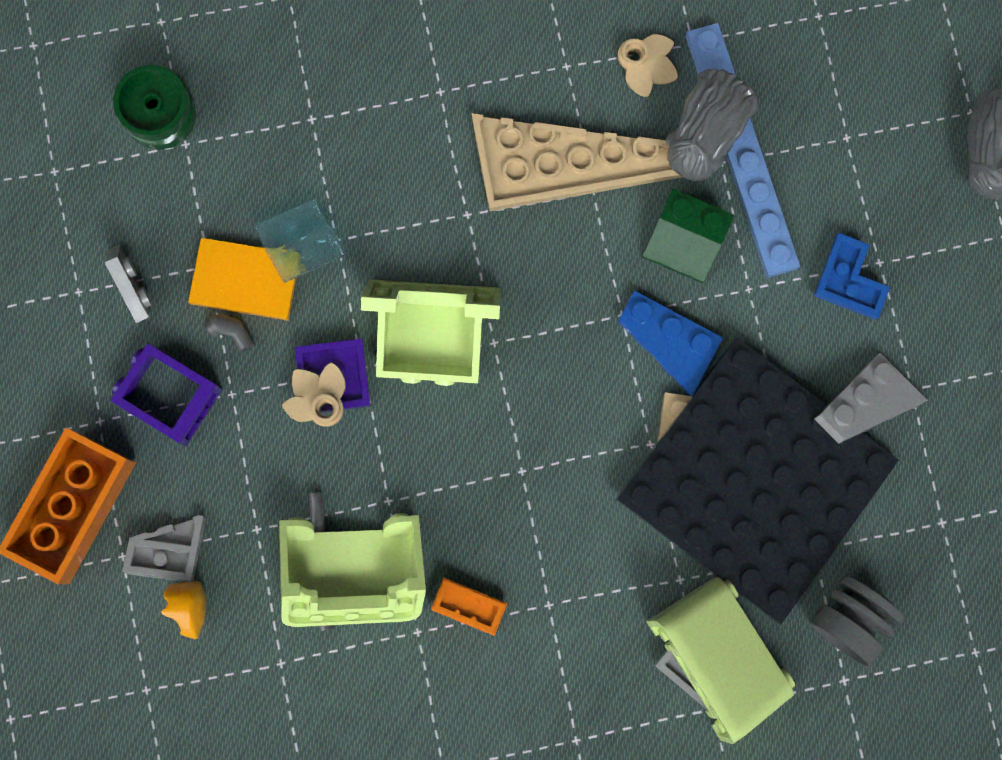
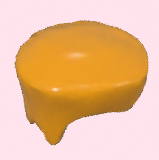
M189 581L168 585L163 594L168 605L161 613L178 623L182 636L198 639L206 618V593L202 583L199 581Z

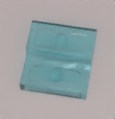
M315 199L254 225V230L284 283L346 255L332 226H328Z

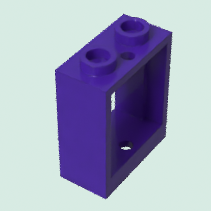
M147 343L144 349L140 348L134 354L130 363L132 368L126 377H121L112 389V394L114 395L110 401L179 444L187 446L223 389ZM155 358L200 385L173 428L127 401Z

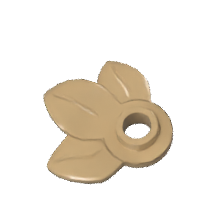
M654 34L644 40L629 39L621 44L618 50V61L626 69V83L638 95L648 97L653 84L665 85L677 80V71L666 56L674 45L671 39L663 35ZM635 52L639 55V59L631 60L628 54Z
M330 363L324 368L320 377L310 371L294 370L292 387L295 397L288 399L282 404L285 412L290 418L298 422L313 420L316 424L323 427L337 424L343 416L344 407L340 399L346 388L345 379L339 368L335 364ZM325 404H330L333 407V411L329 416L321 414V408Z

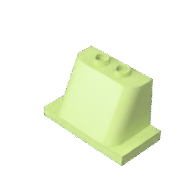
M369 279L361 297V310L378 311L376 377L400 378L405 383H419L421 380L435 381L438 385L444 386L453 385L455 382L478 383L482 319H499L501 288Z

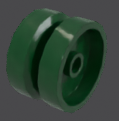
M156 65L140 66L125 74L116 86L113 97L115 114L131 137L144 147L156 150L173 148L185 141L193 130L196 120L195 103L179 77L169 69Z

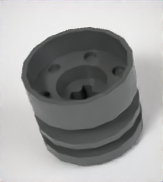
M843 576L839 586L847 594L839 590H833L831 593V597L841 608L836 610L822 605L810 621V626L841 652L863 666L871 668L884 650L881 643L874 637L875 633L892 639L895 631L887 623L901 627L905 617L892 605L887 597L873 587L849 576Z

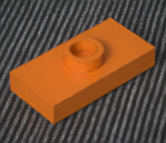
M443 578L431 610L495 636L508 603Z

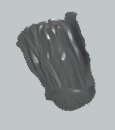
M706 69L698 74V82L686 98L679 126L666 138L668 146L667 160L674 172L687 180L702 181L708 179L722 166L733 143L743 133L748 120L759 109L758 98L752 86L737 78L735 74L727 73L726 70Z
M1002 87L994 90H984L978 96L973 111L970 114L967 137L969 145V184L977 195L994 200H1002Z

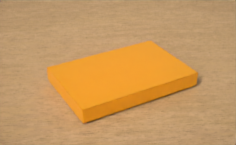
M201 238L188 303L289 321L301 256L296 253Z

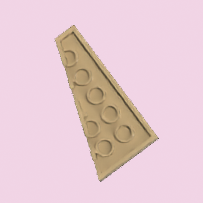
M472 113V122L489 211L682 178L669 165L666 140L645 137L630 138L617 136V133L604 132V134L587 132L586 129L538 122L530 124L502 117L501 119L483 117V115Z

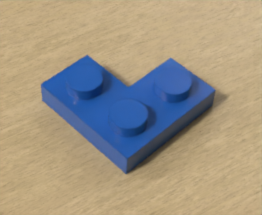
M838 233L834 238L813 296L876 320L880 317L890 287L859 275L870 244Z

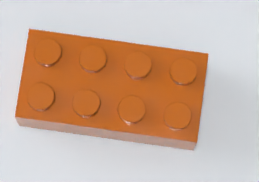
M65 428L0 545V554L56 584H70L137 462L77 431Z

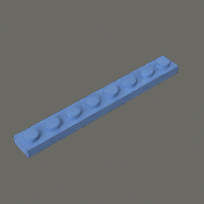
M718 23L687 31L685 37L698 74L706 69L726 70L727 73L735 74ZM749 119L743 133L733 143L731 150L726 155V160L767 279L797 270L800 264L751 119Z

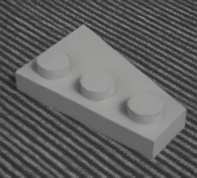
M879 353L823 409L815 420L839 444L882 422L897 417L910 409H914L928 400Z

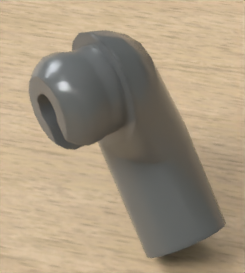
M217 314L212 316L206 324V331L210 336L216 337L221 334L231 336L240 353L254 346L252 339L239 319Z

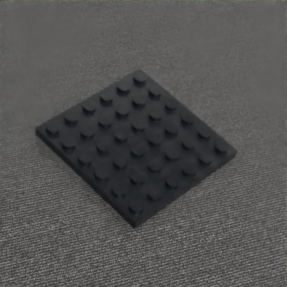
M737 337L720 357L615 500L723 581L728 579L735 587L737 593L775 622L782 624L899 460L863 432L838 444L815 420L827 405Z

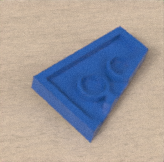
M636 291L633 292L618 320V323L638 344L656 359L661 368L678 382L688 396L694 394L723 337Z

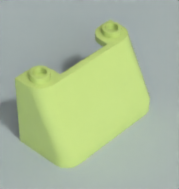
M394 514L384 522L383 530L314 533L313 524L302 517L279 520L281 618L285 625L305 627L403 622L420 616L426 586L419 515Z
M715 577L646 622L655 636L660 635L664 642L669 640L664 645L667 651H671L706 706L707 711L705 712L710 718L717 719L711 726L720 741L734 744L794 696L792 688L795 687V683L784 668L780 670L736 600L738 593L733 584L728 579L723 581L719 577Z

